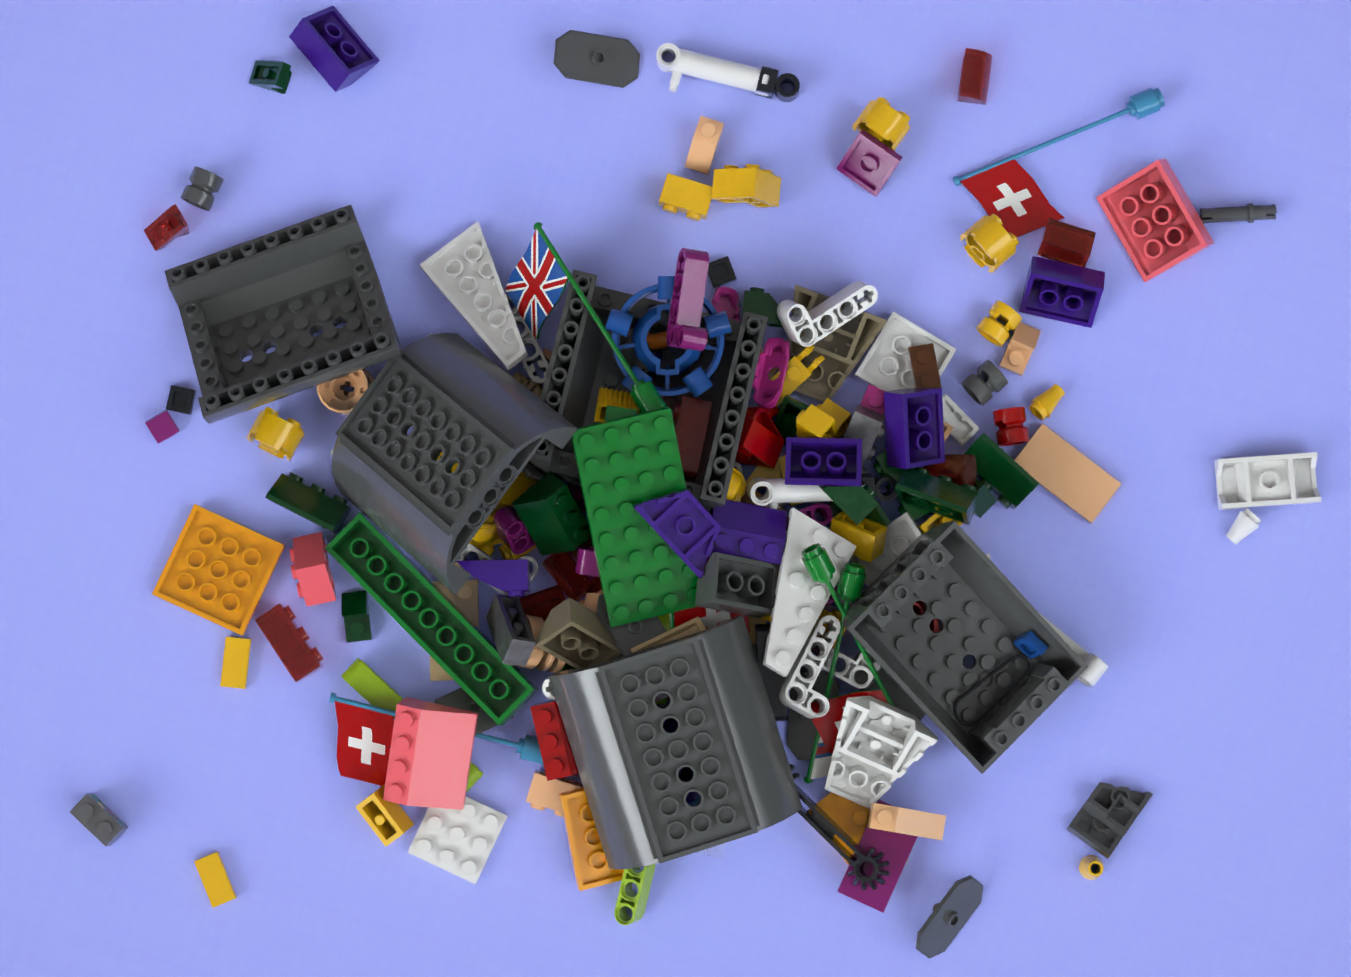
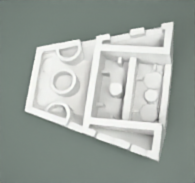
M872 696L849 697L844 707L824 789L870 809L871 803H876L891 788V784L897 778H901L907 772L906 769L914 761L917 762L924 755V751L930 745L933 746L938 741V738L915 715Z

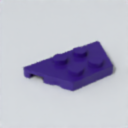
M687 489L635 504L633 506L634 509L695 575L701 578L707 558L710 557L714 548V540L717 539L721 529L719 523Z

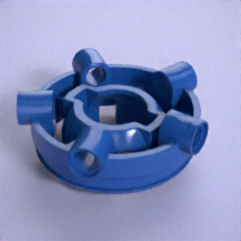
M658 276L657 285L647 287L634 294L620 311L612 308L605 328L607 331L612 332V339L620 352L621 349L632 347L636 358L646 365L647 370L655 374L665 375V388L655 387L659 395L674 396L691 392L696 398L713 386L709 377L714 373L721 360L724 349V334L732 332L726 311L717 313L714 306L704 297L703 307L709 314L703 317L709 339L716 337V347L706 345L705 349L714 350V356L705 371L700 366L682 378L685 383L684 386L669 388V375H678L686 372L693 362L698 361L702 351L687 349L680 358L675 360V369H670L669 366H666L665 369H660V359L650 352L647 345L648 331L655 322L661 320V311L666 310L667 313H670V302L672 300L675 276ZM654 293H657V299L667 300V304H660L649 308L648 312L636 321L632 333V344L620 345V335L627 337L634 317L628 314V312L639 300ZM613 351L619 368L626 376L621 384L630 391H633L631 387L634 385V382ZM636 365L631 369L638 381L644 380L647 382L653 379Z

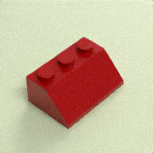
M556 700L544 701L531 706L530 709L547 781L579 774Z

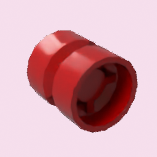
M1012 407L993 411L994 425L999 427V430L996 432L998 446H1011L1029 442L1028 428L1023 426V423L1026 421L1025 407Z

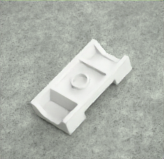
M1317 452L1215 460L1218 510L1322 502L1316 480Z

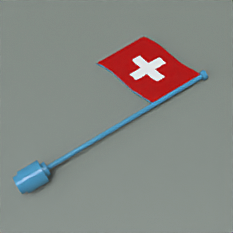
M1149 88L1129 97V102L1126 103L1127 109L961 177L954 176L952 177L955 186L962 184L977 199L988 216L992 214L997 215L1003 223V228L1008 233H1012L1016 238L1052 224L1065 217L1059 214L1048 202L1034 179L1015 159L1127 113L1131 117L1135 116L1138 120L1160 111L1161 107L1165 106L1163 95L1159 88Z
M331 692L329 702H335L338 722L337 763L340 776L380 786L385 785L396 711L338 697L336 693ZM482 733L475 736L517 747L516 753H520L519 759L543 765L537 737L526 734L524 739L519 738L517 743Z

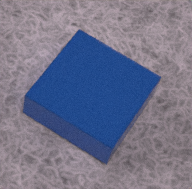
M1031 630L1017 636L1013 642L1030 660L1044 654L1048 649Z

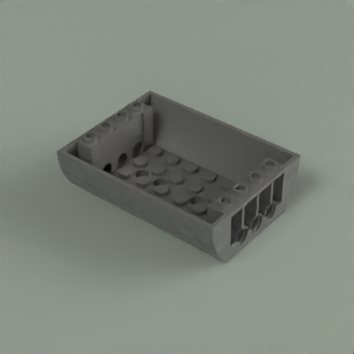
M955 521L945 522L920 535L863 591L861 598H856V601L849 605V609L846 611L847 615L843 618V626L981 774L1088 668ZM917 601H922L924 611L916 615L913 611V605ZM937 618L941 623V627L938 632L933 633L929 625L933 619ZM1030 630L1048 647L1044 654L1031 660L1013 643L1017 636ZM970 654L974 659V663L970 668L966 669L962 661L966 655ZM1013 655H1022L1028 659L1030 663L1029 674L983 720L974 726H965L956 720L953 713L954 702L959 696L979 682V677L982 673L987 672L989 674ZM1020 658L1012 660L991 676L990 682L986 686L980 685L964 697L957 705L959 718L965 722L977 720L1025 673L1027 668L1025 661Z

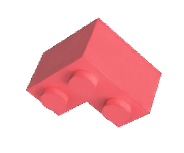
M322 532L294 537L293 548L289 549L291 561L295 563L291 565L292 576L294 580L298 579L299 581L297 583L298 595L300 598L304 597L307 607L336 601L335 584L329 568L328 551L325 549L326 543Z

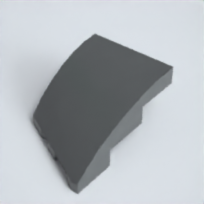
M1099 782L1066 830L1108 859L1153 794L1148 791L1142 793L1129 790L1128 787H1115L1112 784Z

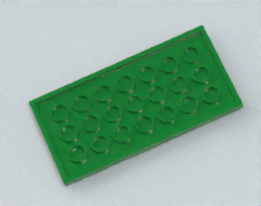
M665 407L578 427L571 439L610 627L697 607L695 603L698 577L633 507L635 504L686 489L671 408Z

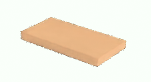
M1044 424L1038 428L1014 460L1039 482L1042 487L1090 524L1121 486L1119 481Z

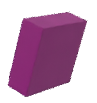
M167 409L145 421L146 426L158 444L180 432Z

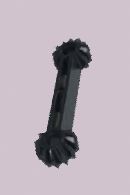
M790 764L791 772H793L795 765ZM799 773L792 774L794 779L800 777ZM795 783L799 798L813 811L811 815L802 806L798 813L853 866L854 871L847 873L848 876H856L852 884L858 885L861 882L862 890H867L868 886L872 890L877 889V882L884 885L886 881L882 875H890V871L884 870V866L890 865V862L881 861L885 853L880 852L876 855V848L871 847L867 854ZM835 834L857 854L858 859L834 837ZM867 861L871 862L874 866V872L870 876L866 875L863 870L864 864Z

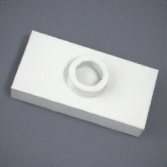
M944 393L942 395L943 421L953 427L950 435L963 446L980 428Z

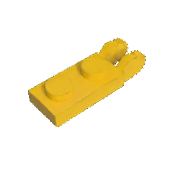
M813 345L806 347L797 357L794 356L788 362L782 393L776 406L780 405L785 395H790L812 374L811 372L825 360L820 355L812 361L808 368L801 362L805 356H808L815 348ZM780 370L770 380L777 379L779 377Z

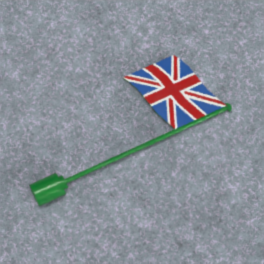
M536 222L533 226L535 232L527 251L512 271L505 288L506 293L535 339L539 338L544 322L560 301L566 285L570 281L634 382V385L631 387L633 391L629 395L639 411L643 413L667 407L651 381H638L541 227L543 224Z

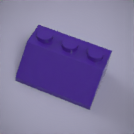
M334 6L302 18L289 36L335 92L352 85L380 61Z
M1032 256L1019 312L1092 328L1104 290L1105 272Z
M908 388L884 392L887 466L910 469L945 462L942 388Z
M786 437L785 485L861 486L862 439Z
M726 499L725 505L710 509L709 514L721 526L719 535L714 540L712 552L781 564L786 542L787 511Z

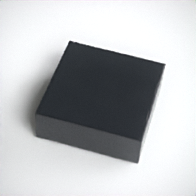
M728 256L709 263L708 276L713 289L737 279Z
M171 385L166 409L191 415L197 391Z

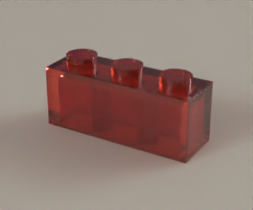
M687 396L682 397L681 404L676 403L673 418H678L674 428L684 478L696 480L712 402Z
M279 603L255 619V621L294 681L299 683L324 667L321 663L324 658L317 647L312 649L307 640L310 637L303 626L298 628L294 622V619L297 617L290 606L285 607Z

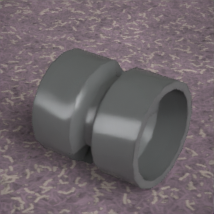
M194 166L189 177L192 185H187L184 188L180 198L193 206L210 211L214 203L212 193L219 192L224 179L208 170Z
M986 360L977 368V374H970L961 382L966 392L980 406H984L993 398V392L999 393L1009 384L1004 374L989 360Z

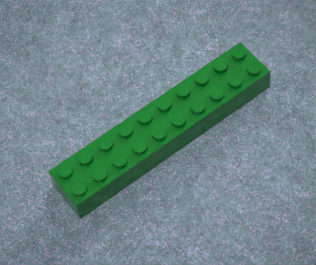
M359 512L325 547L342 567L498 725L504 726L539 690L516 666L502 663L497 647L366 515Z

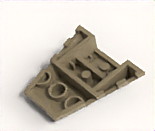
M795 284L793 301L803 305L807 312L830 298ZM845 303L841 305L840 312L844 309ZM794 308L792 309L791 317H792L793 314H794V311H795ZM863 311L813 344L815 348L801 362L808 368L812 361L820 355L825 360L794 391L822 402L827 398L831 400L888 320ZM825 316L821 318L820 325L824 323ZM805 329L801 331L800 338L804 336ZM788 337L790 361L794 356L797 357L806 347L790 340Z

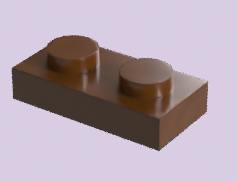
M933 343L909 347L908 351L915 388H942Z

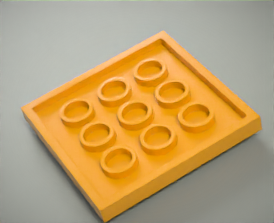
M194 504L152 595L244 636L286 545Z

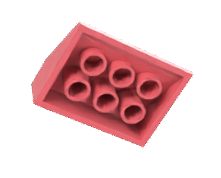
M1166 158L1156 160L1096 197L1144 282L1153 279L1215 244Z
M410 697L400 701L396 706L383 800L406 806L463 810L478 713Z

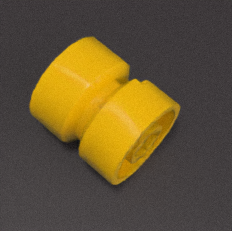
M996 300L988 311L990 316L984 317L976 327V330L991 343L1002 347L1010 337L1009 330H1015L1022 321V317L1007 304ZM998 318L1001 322H1003L1004 326L998 321H996V319Z

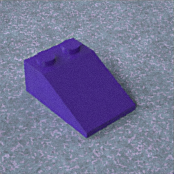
M528 559L456 561L471 574V577L508 593L510 597H525V592H530V562Z

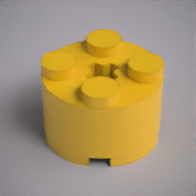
M878 97L876 100L868 102L852 125L854 131L858 129L859 132L862 129L895 151L910 130L908 124L910 117L902 111H896L886 99Z
M995 214L982 216L960 236L961 241L965 239L967 244L964 246V249L972 260L981 268L985 265L989 267L988 272L993 273L1016 253V246L1019 244L1018 239L1003 228L1001 219Z
M266 407L264 411L259 412L246 438L251 443L254 439L260 442L258 447L281 459L286 456L287 461H291L304 436L301 424L291 418H288L286 421L278 417L279 413Z

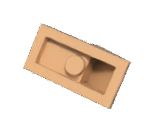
M1020 322L1013 331L999 367L1022 376L1036 347L1041 330Z

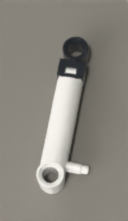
M672 43L662 44L656 52V63L659 69L664 72H672L669 87L671 92L677 91L681 76L685 74L756 92L755 95L772 99L775 92L776 97L782 102H791L799 94V79L791 73H784L778 77L779 70L764 66L757 68L678 48ZM666 53H671L675 56V59L667 63L662 60V56ZM790 83L794 90L786 93L782 91L781 85Z
M862 473L861 486L864 487L867 484L880 500L888 502L897 497L895 490L897 481L887 473H879L875 476L871 473ZM756 477L750 480L746 489L748 496L755 504L759 506L768 505L769 508L778 509V503L833 501L819 485H785V478L765 479L763 477ZM886 481L890 482L889 490L881 493L879 491L880 485ZM759 486H766L765 495L756 497L755 490Z

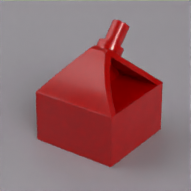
M777 406L771 409L747 407L735 458L737 463L768 468L775 467L785 442L772 421V417L778 414L779 409Z

